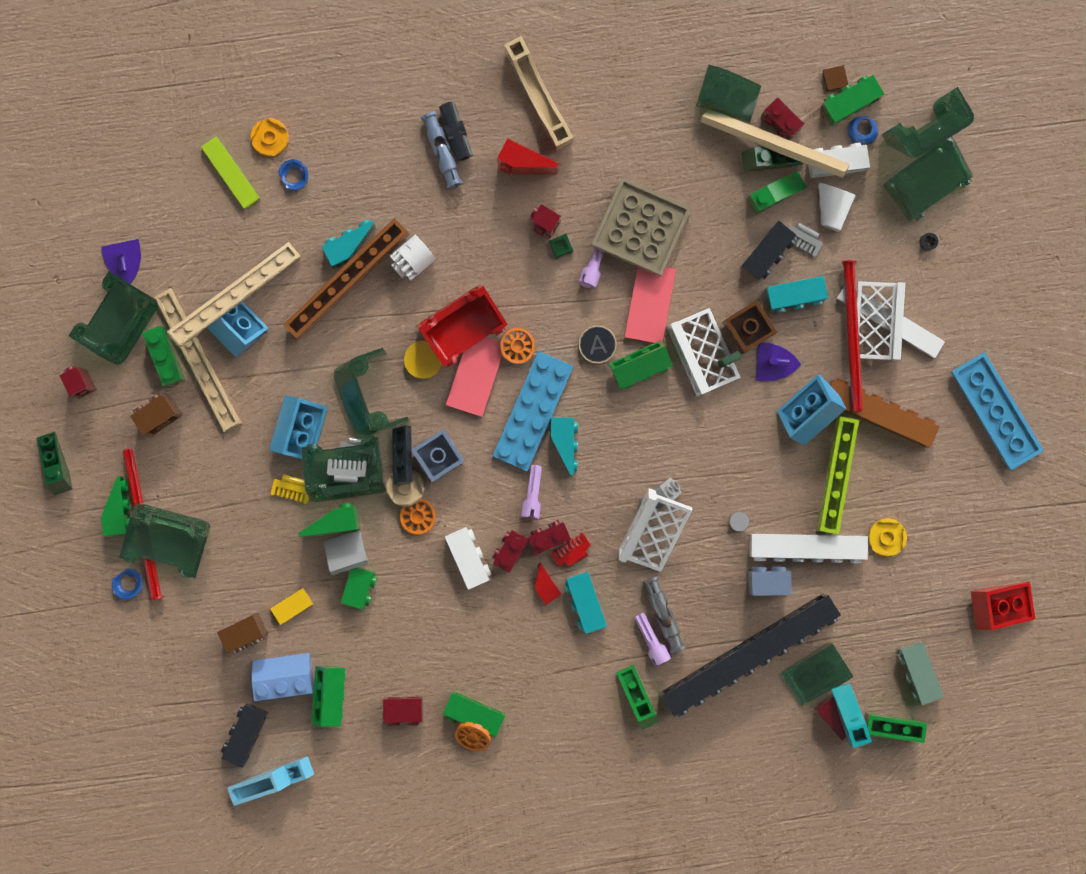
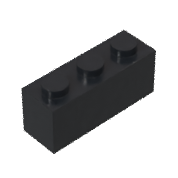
M778 221L741 267L758 281L761 278L765 280L772 271L769 269L773 263L777 265L784 257L781 253L785 248L790 249L794 245L796 234L782 222Z
M249 703L245 704L244 707L241 706L236 715L239 718L237 724L232 725L228 734L231 735L230 740L225 742L221 749V753H223L221 759L243 768L247 764L269 712Z

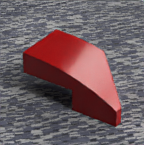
M540 562L537 566L538 570L536 578H534L535 590L545 605H547L562 594Z

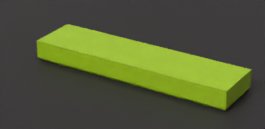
M217 136L201 146L245 210L260 200L258 194Z

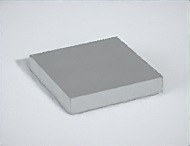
M360 530L323 541L331 575L369 564Z

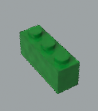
M865 75L857 80L856 85L851 87L849 84L840 90V94L836 96L831 94L826 97L821 108L831 126H834L880 100L885 94L874 75L870 77Z
M157 326L142 332L163 386L169 388L186 381L165 328Z
M661 340L609 363L614 379L620 389L630 388L634 383L648 380L652 375L666 372L673 366L667 349Z
M315 666L311 724L320 727L341 726V720L343 719L342 706L345 697V668L339 666Z
M452 691L443 712L446 715L445 718L454 723L458 720L464 724L465 722L480 724L483 726V729L490 733L489 736L491 738L492 736H497L506 715L502 711L455 691Z
M865 712L864 719L870 735L925 743L927 723L920 720Z

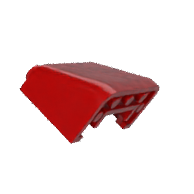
M480 284L416 326L442 366L447 365V367H450L457 362L456 358L459 354L490 334L495 333L497 336L503 333L508 324L485 287Z

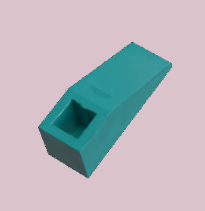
M365 220L359 224L358 228L354 230L351 228L341 233L342 236L336 239L332 237L324 242L325 245L322 248L334 269L349 262L355 256L376 225L373 220L370 222Z
M551 417V439L570 476H574V472H577V460H574V453H578V441H574V433H578V422H574V418Z
M848 683L832 688L833 697L849 745L855 748L871 743L872 740L851 684Z

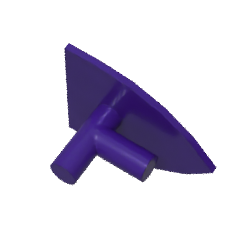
M139 239L102 246L103 258L110 272L119 281L129 286L140 268L141 248Z
M760 343L758 345L757 381H776L785 378L801 366V363L791 352L779 345Z

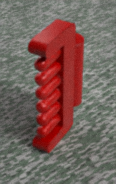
M580 533V537L576 536L577 541L575 538H572V542L568 541V545L565 543V549L563 546H560V550L556 549V553L554 551L551 552L559 566L566 563L570 568L589 556L585 550L591 544L583 533Z

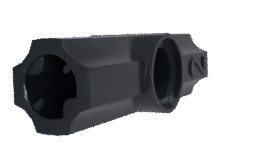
M454 101L444 103L439 106V110L457 161L469 159L473 154Z

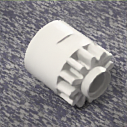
M416 234L390 255L394 261L391 265L401 278L406 275L410 281L436 260L431 251Z

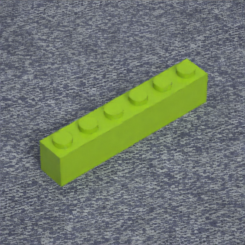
M846 417L836 418L816 531L839 534L859 420Z

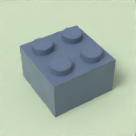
M442 429L411 449L433 483L465 463L464 458L445 429Z
M782 566L771 567L772 570H766L764 567H752V571H747L748 594L752 596L792 595L791 571H787L786 567Z

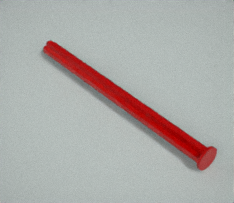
M844 260L841 264L844 265L852 412H862L863 398L855 275L857 260Z
M129 448L123 450V457L151 595L149 600L164 598V596L161 595L133 449Z

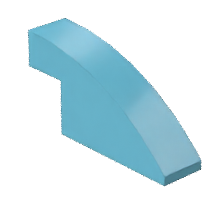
M307 756L227 787L235 806L278 792L290 784L313 776L314 771Z

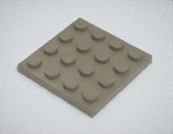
M622 177L591 246L661 277L691 211V207Z

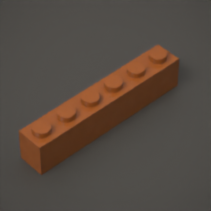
M840 378L830 381L829 385L840 395L846 407L844 412L925 448L932 446L940 427L935 424V420L928 417L922 419L918 417L917 412L909 409L906 412L900 409V405L890 401L888 404L882 401L883 398L879 395L872 394L870 396L866 394V390L863 388V411L852 412L851 388L847 385L848 382Z

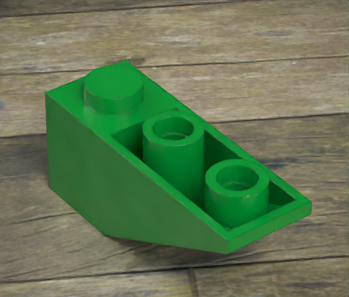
M122 476L116 477L101 515L103 537L130 534L132 529V520L128 516L130 501L126 498L128 483Z

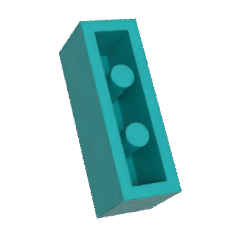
M824 276L765 288L769 311H775V314L786 312V308L793 307L794 310L805 308V304L812 303V306L824 304L823 301L828 299Z
M586 571L566 578L567 583H564L567 594H572L574 601L570 603L573 612H578L580 619L577 620L580 631L584 630L585 634L607 627L589 572Z

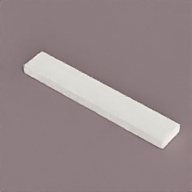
M844 285L836 299L846 305ZM862 291L863 296L868 299L870 296ZM861 297V304H863L865 300ZM874 298L869 301L875 309L883 304ZM866 303L861 308L860 313L868 317L874 310ZM886 305L878 311L885 319L892 314L891 308ZM876 313L870 318V320L878 325L883 322ZM903 316L902 339L932 358H936L945 341ZM886 323L881 326L891 332Z

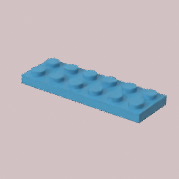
M538 351L493 453V457L528 471L573 369L572 365Z
M985 352L951 371L952 376L1009 471L1044 451Z

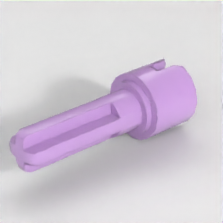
M594 248L588 266L582 269L578 281L581 286L596 289L601 275L599 267L604 254L603 251Z
M531 465L527 499L522 501V518L530 516L531 519H539L541 503L538 501L542 467L539 465Z
M645 614L637 615L635 620L650 649L648 650V655L654 667L670 660L671 657L665 645L659 643Z

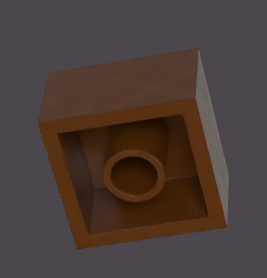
M758 300L722 322L741 354L746 353L777 333Z
M156 394L149 399L150 403L135 408L133 410L134 414L130 418L143 436L152 437L183 416V414L170 396Z
M259 613L218 631L217 634L226 653L232 651L233 654H236L248 648L246 645L248 643L253 646L265 640L264 636L268 632Z

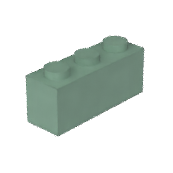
M918 641L899 648L897 657L901 666L904 665L906 672L904 676L907 683H911L913 688L911 695L914 701L925 705L943 698L942 690L924 643Z

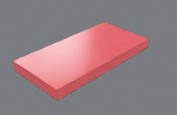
M637 267L624 338L656 343L661 340L663 343L676 269L665 267L662 276L659 277Z
M484 338L463 352L446 403L447 406L483 417L502 359L499 349L500 343L498 341Z

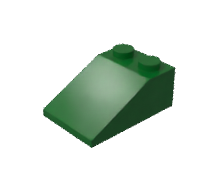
M353 503L339 504V508L332 510L299 532L298 536L303 537L361 529L358 506H353Z

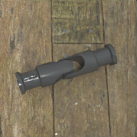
M654 576L642 581V583L647 588L648 598L651 606L656 611L658 624L670 646V654L685 649L686 645L682 643L679 636L680 630L671 609L667 607V597L665 592L661 590L658 582L659 577ZM671 616V626L662 624L661 620H666Z

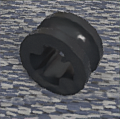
M926 233L921 236L919 244L922 249L929 251L937 247L939 240L936 234ZM926 237L933 239L932 246L925 244V241H927Z

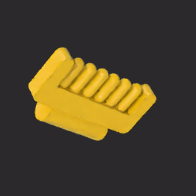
M283 474L282 480L274 479L271 495L276 494V496H279L281 492L282 498L285 496L288 499L290 495V500L298 501L299 499L300 503L307 504L312 489L305 487L306 480Z

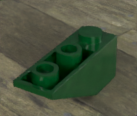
M753 147L741 153L744 171H762L804 164L801 161L765 147Z
M56 432L37 437L45 485L54 495L72 490L70 473Z

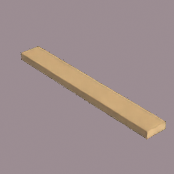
M708 109L701 119V122L841 178L844 177L850 165L711 109Z
M289 242L168 330V336L179 348L298 261L301 256Z
M171 288L154 297L170 329L186 318ZM195 336L180 347L223 432H227L242 423L197 336Z

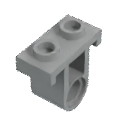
M671 477L653 489L657 495L670 500H674L682 493L679 484ZM645 495L639 499L640 503H642ZM658 502L656 505L657 511L666 506V504Z

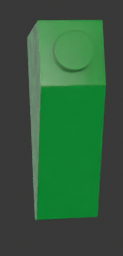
M796 171L750 194L748 200L756 215L806 189L807 186L799 172Z
M634 665L616 672L641 729L643 730L658 723L657 715Z

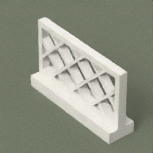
M858 281V328L866 322L873 329L866 337L859 332V336L863 339L859 342V345L865 341L872 349L867 354H860V359L901 361L905 283ZM862 286H870L875 293L866 299L862 294ZM885 287H893V295L888 300L879 293ZM878 294L884 303L875 309L869 301ZM861 297L865 300L863 304H861ZM866 303L874 310L867 318L860 313L861 308ZM886 304L892 310V314L887 319L878 312ZM875 313L883 320L876 328L868 321ZM886 323L891 332L886 338H883L877 330ZM874 332L882 339L875 347L866 340ZM883 342L889 347V356L880 355L876 351Z
M710 308L666 327L697 397L741 378L734 362L725 366L730 368L734 377L729 379L721 376L724 367L720 369L719 374L709 371L712 361L715 363L719 361L714 359L717 349L723 351L725 357L730 355ZM707 314L710 321L708 327L698 323L700 316ZM687 322L694 325L691 334L684 332L681 324ZM696 327L706 330L703 339L693 336ZM709 332L716 334V344L706 341ZM692 339L701 342L698 352L691 349L690 343ZM704 344L714 348L711 357L701 353ZM700 356L709 360L706 369L699 367L698 360ZM707 374L717 377L715 385L708 387L706 382Z
M648 489L619 548V560L625 563L629 560L661 572L692 512V507L659 496L655 490ZM658 502L666 504L668 509L658 512L656 505ZM679 509L685 511L684 516L675 518L673 514L674 511ZM670 513L673 520L663 523L660 516ZM657 518L660 524L650 528L649 520ZM675 524L676 532L668 534L665 527ZM662 529L665 535L655 539L652 532ZM649 533L652 540L642 543L641 536ZM667 540L669 546L660 549L658 542ZM655 544L657 551L647 554L645 547ZM642 548L643 556L636 557L632 555L635 550ZM660 555L661 562L658 565L651 562L650 558Z

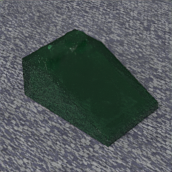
M709 64L696 106L750 122L761 85L727 69Z
M830 642L781 672L801 705L814 700L854 677L833 643Z

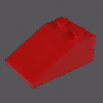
M508 138L497 158L499 170L508 175L510 173L515 175L558 174L559 163Z
M1028 581L970 591L976 629L995 630L1035 620L1031 585Z

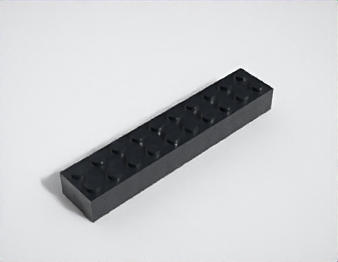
M822 593L659 693L674 717L676 715L681 717L688 712V708L691 706L697 707L705 702L704 698L709 695L712 697L722 692L721 688L728 685L730 687L738 682L737 678L742 675L746 677L755 672V667L767 665L772 661L771 658L773 656H781L789 651L788 647L800 645L805 641L804 638L806 636L818 634L822 631L821 627L824 625L830 626L838 621L837 618L841 614L830 596Z

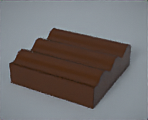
M844 65L822 71L827 92L849 85Z

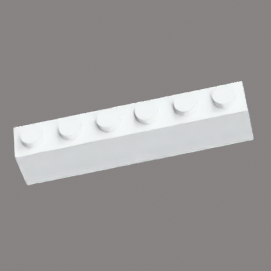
M750 534L749 557H754V561H766V557L773 558V561L785 562V558H793V562H804V558H812V562H823L824 559H831L832 563H843V559H850V563H862V559L868 560V536Z

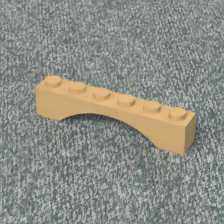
M522 36L504 44L505 52L555 150L558 151L573 143L574 138L548 93Z

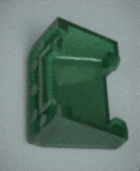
M957 87L934 102L933 111L937 117L936 119L918 130L914 126L905 128L899 123L881 135L890 147L910 158H917L972 124L974 113Z
M949 136L891 177L883 186L910 222L913 219L918 221L926 215L925 210L959 186L965 188L972 183L971 178L973 174L956 141L952 136Z
M108 271L102 281V288L108 293L88 325L83 322L76 324L68 336L96 355L116 365H120L127 359L156 312L158 301Z
M366 436L360 441L361 445L323 450L318 444H308L307 447H301L305 491L309 499L313 502H323L385 492L386 481L379 438ZM332 459L334 462L336 459L337 469L339 460H342V469L344 460L347 461V468L349 460L352 461V465L353 461L357 463L361 461V470L362 462L366 461V477L358 478V483L334 482V476H328L327 474L328 460Z
M136 504L130 516L119 558L128 563H134L140 557L177 566L181 576L196 578L210 530V524L201 519L146 504Z

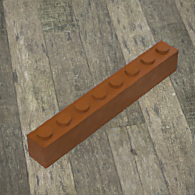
M395 218L392 219L283 325L300 341L409 236L408 231Z

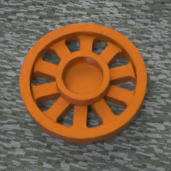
M512 328L506 331L499 342L500 353L504 359L514 364L528 361L535 350V342L532 335L522 328ZM528 337L529 341L524 342L525 338ZM503 343H506L510 346L503 347ZM526 345H530L531 349L526 348ZM510 350V352L506 355L505 351Z
M420 499L416 503V509L413 506H407L412 512L405 511L406 507H402L400 521L408 532L423 534L428 532L435 524L436 512L428 501ZM420 502H423L424 505H423L422 508L420 509V504H419V503H420ZM427 506L431 508L429 511L424 512ZM433 514V518L426 517V515ZM403 515H408L410 518L403 519ZM424 520L431 522L430 526ZM412 521L410 526L407 527L406 523ZM416 524L417 530L413 531L412 528ZM420 524L424 526L425 530H420Z
M461 723L455 732L457 742L471 751H484L489 747L491 741L490 733L477 723Z

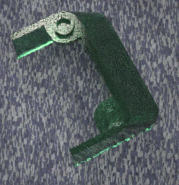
M383 347L354 357L334 370V379L354 434L359 438H367L411 422L408 416L389 423L387 415L381 411L369 414L357 377L367 373L369 369L368 360L387 354Z

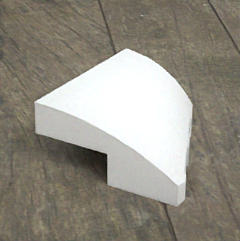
M819 183L820 225L839 232L855 195L842 189Z

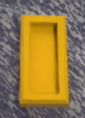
M302 588L270 610L279 624L282 625L313 605V602L305 589Z

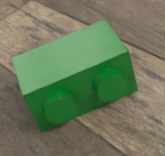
M361 567L351 569L341 603L362 610L365 609V606L369 607L372 595H369L371 587L374 588L377 582L376 572Z

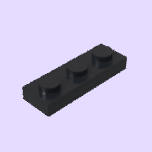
M404 425L392 429L393 485L397 486L412 483L411 426Z

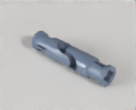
M430 112L422 116L421 120L424 121L427 128L426 134L433 152L438 157L440 171L444 174L448 184L446 186L447 189L456 188L462 185L463 181L459 179L456 171L457 165L450 154V147L443 128L439 126L436 118L437 112ZM436 140H440L444 144H441L437 148H435L434 142Z

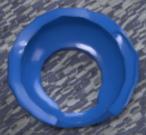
M856 117L850 121L847 127L849 138L854 143H861V145L873 143L879 134L876 123L868 117ZM861 120L870 122L872 128L870 134L861 135L858 132L857 125Z
M287 160L279 168L278 174L287 189H301L308 181V169L299 160ZM291 169H298L301 172L302 178L299 182L289 184L286 181L285 176H287Z
M125 569L119 575L113 577L112 590L121 599L126 600L136 597L141 591L143 579L136 570ZM126 574L133 577L136 581V586L131 591H126L122 587L121 578Z

